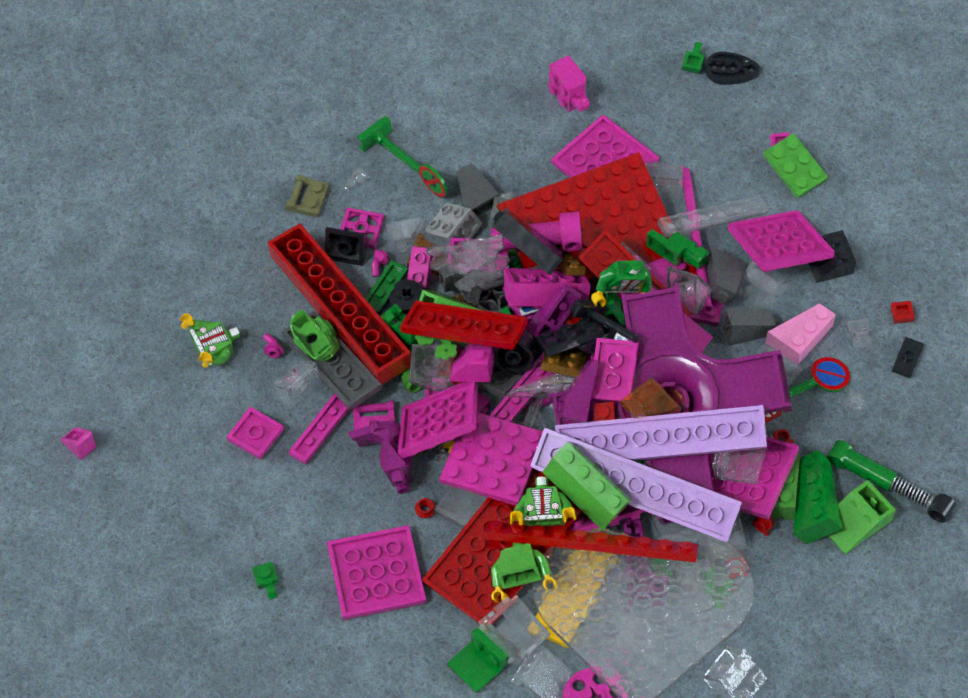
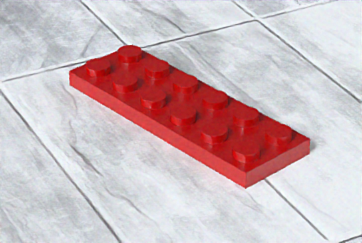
M606 229L577 258L598 280L600 273L614 262L619 260H636ZM650 273L651 286H653L657 291L666 289ZM682 304L683 312L689 316L691 312Z
M416 300L402 322L400 329L401 333L514 350L528 325V319L524 316Z

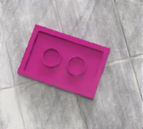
M597 338L594 360H597L591 400L631 404L638 342Z

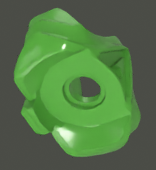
M299 310L291 317L290 325L294 337L293 341L304 353L312 359L326 361L334 356L339 349V343L335 337L337 332L328 320H322L320 316L314 319L303 310ZM317 335V340L314 343L310 344L307 342L309 336Z

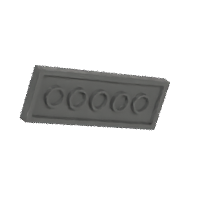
M315 311L308 314L314 319L319 316ZM291 326L282 331V335L349 411L383 389L382 384L337 335L335 337L339 343L338 351L330 359L319 361L312 359L294 343ZM317 335L309 336L307 342L310 344L314 343L317 340Z

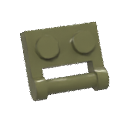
M297 175L295 187L290 200L286 202L285 209L318 218L329 190V183ZM306 186L308 188L302 204L298 205L296 203L302 187Z

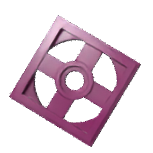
M347 207L340 229L374 234V237L368 241L367 248L375 249L385 217L384 214ZM360 216L359 220L355 222L349 221L354 217ZM368 217L373 219L377 226L368 225ZM359 225H363L365 227L363 230L357 229Z

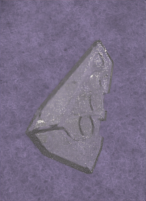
M553 373L519 386L506 393L507 397L548 398V394L566 391L576 377Z

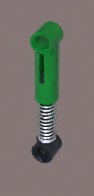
M837 440L826 456L831 461L832 466L838 469L844 468L888 492L890 490L897 491V494L900 493V496L903 495L904 498L907 497V499L910 498V501L917 502V505L920 504V506L928 510V515L932 519L940 523L947 521L956 506L955 501L946 494L930 495V493L927 494V491L923 492V489L921 491L920 488L917 489V486L914 487V484L910 485V482H904V479L900 480L898 473L854 451L852 446L845 441Z

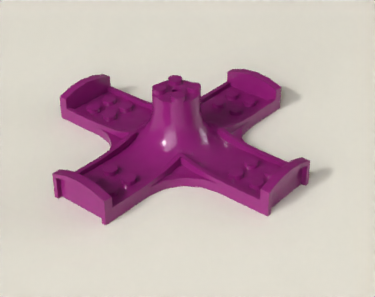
M673 283V288L632 296H627L625 293L621 294L626 327L639 336L631 404L614 402L616 419L759 405L764 406L765 414L782 410L784 413L792 411L781 350L735 359L711 358L701 354L690 342L686 330L681 289L678 283ZM566 391L548 394V398L553 405L556 425L580 423L558 418L556 406ZM591 400L587 422H594L593 404L608 401ZM709 454L646 459L648 467L714 491ZM657 516L660 524L675 523Z

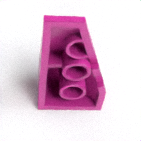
M467 343L453 363L450 381L490 382L494 367L495 347Z

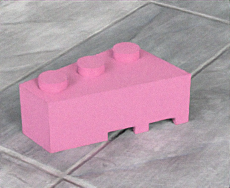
M819 303L768 331L765 344L776 351L781 350L784 357L798 366L833 327L836 314Z

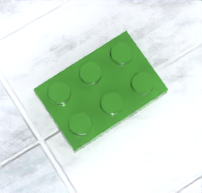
M794 133L762 154L797 198L828 179L827 174Z

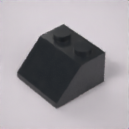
M843 230L824 234L822 238L835 252L834 258L808 263L816 283L854 274L856 259Z

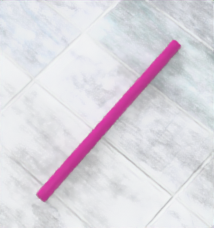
M682 168L680 173L691 240L697 243V247L702 246L690 169ZM704 265L701 269L696 268L702 308L704 311H711L713 307L706 265Z

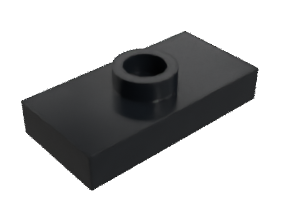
M905 337L892 372L911 379L924 343Z

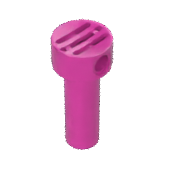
M579 211L559 213L560 221L528 224L554 245L562 244L563 252L583 250ZM494 227L491 228L493 251L518 249Z

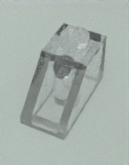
M424 216L386 224V235L392 253H403L412 248L425 229Z

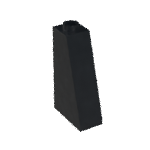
M507 208L503 212L499 210L494 216L493 220L495 222L493 227L545 272L551 275L563 260L562 250Z

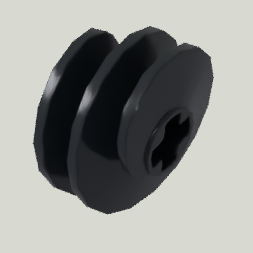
M403 279L398 281L389 296L390 307L392 308L396 303L403 310V313L407 315L415 301H419L422 290H424L423 287L413 280Z

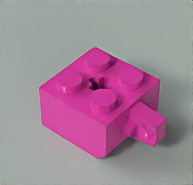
M568 55L551 63L548 73V89L552 95L555 94L561 107H565L568 112L575 109L582 112L588 109L590 102L585 95L587 77L572 58Z

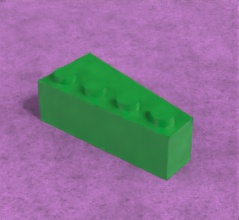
M819 450L801 457L799 464L793 534L805 544L814 542L842 529L831 461Z

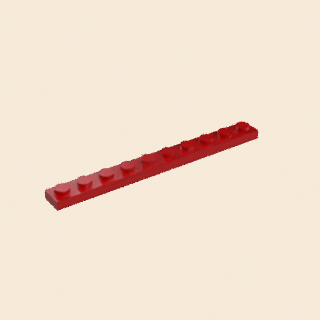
M488 521L484 531V539L529 543L532 545L695 563L699 544L687 541L655 540L648 537L637 538L627 535H610L604 532L591 533L584 530L573 531L565 530L564 528H545L540 525H519V523L511 525L500 521Z

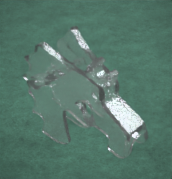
M502 234L485 239H471L467 237L466 240L461 241L457 245H433L426 249L428 255L434 256L430 263L432 270L439 271V268L449 263L450 270L454 273L466 275L469 272L467 276L454 283L455 287L459 290L468 292L474 286L483 288L485 283L502 278V272L504 268H509L508 263L510 262L508 256L498 254L504 247V236Z

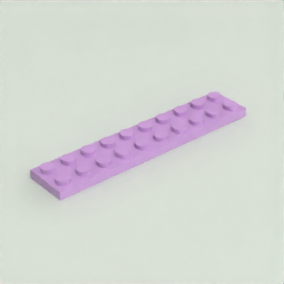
M763 405L555 425V431L632 461L767 448Z
M544 428L530 465L532 468L543 472L553 456L567 442H572L632 500L628 505L728 542L742 505L741 501Z

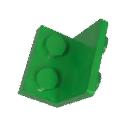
M477 627L471 632V642L457 653L447 665L475 693H478L508 666V655Z

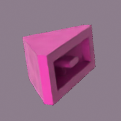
M75 427L60 439L80 460L96 448L94 437L90 430Z

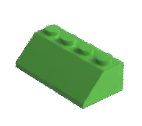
M567 442L553 456L542 472L602 531L632 501L572 442Z

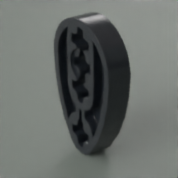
M723 51L709 56L705 66L707 77L712 82L720 85L748 82L757 78L760 70L758 63L750 58Z

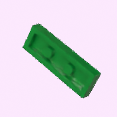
M392 260L365 298L378 315L381 314L389 302V296L394 289V285L398 281L403 280L408 274L407 267Z

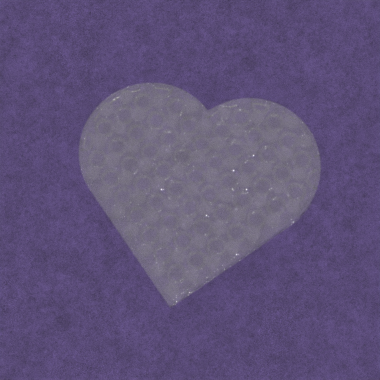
M592 528V531H586L591 533L604 532L610 535H627L629 537H632L623 532L622 534L612 532L609 529L601 530L600 528ZM682 531L680 534L670 536L666 534L655 539H668L674 542L687 541L699 544L696 563L550 547L544 556L547 558L551 570L550 576L557 583V589H555L554 584L551 582L547 585L549 590L547 592L543 586L544 576L542 580L533 582L535 604L547 626L619 698H659L735 634L749 616L753 604L754 582L746 560L731 544L708 535L700 534L699 531Z

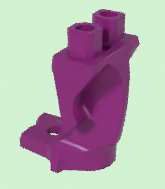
M374 420L370 426L348 432L349 437L356 441L359 447L372 444L382 445L380 464L392 486H396L398 494L410 491L409 483L413 482L411 476L413 456L402 459L398 455L400 429L397 422Z

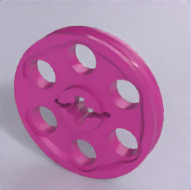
M592 667L580 670L568 680L563 691V698H592V691L596 698H614L610 695V690L613 688L621 690L622 695L618 698H628V692L625 684L616 674L607 669ZM601 675L605 678V682L603 684H596L593 681V677ZM575 682H582L585 688L582 691H576L572 685Z

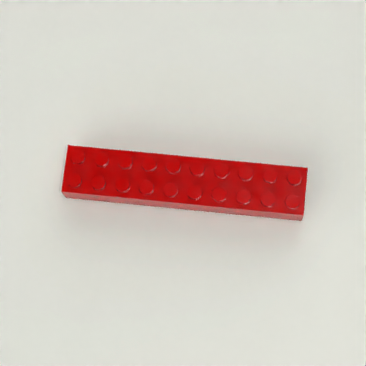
M301 223L267 242L272 259L323 320H328L337 332V336L382 385L413 366L411 352Z

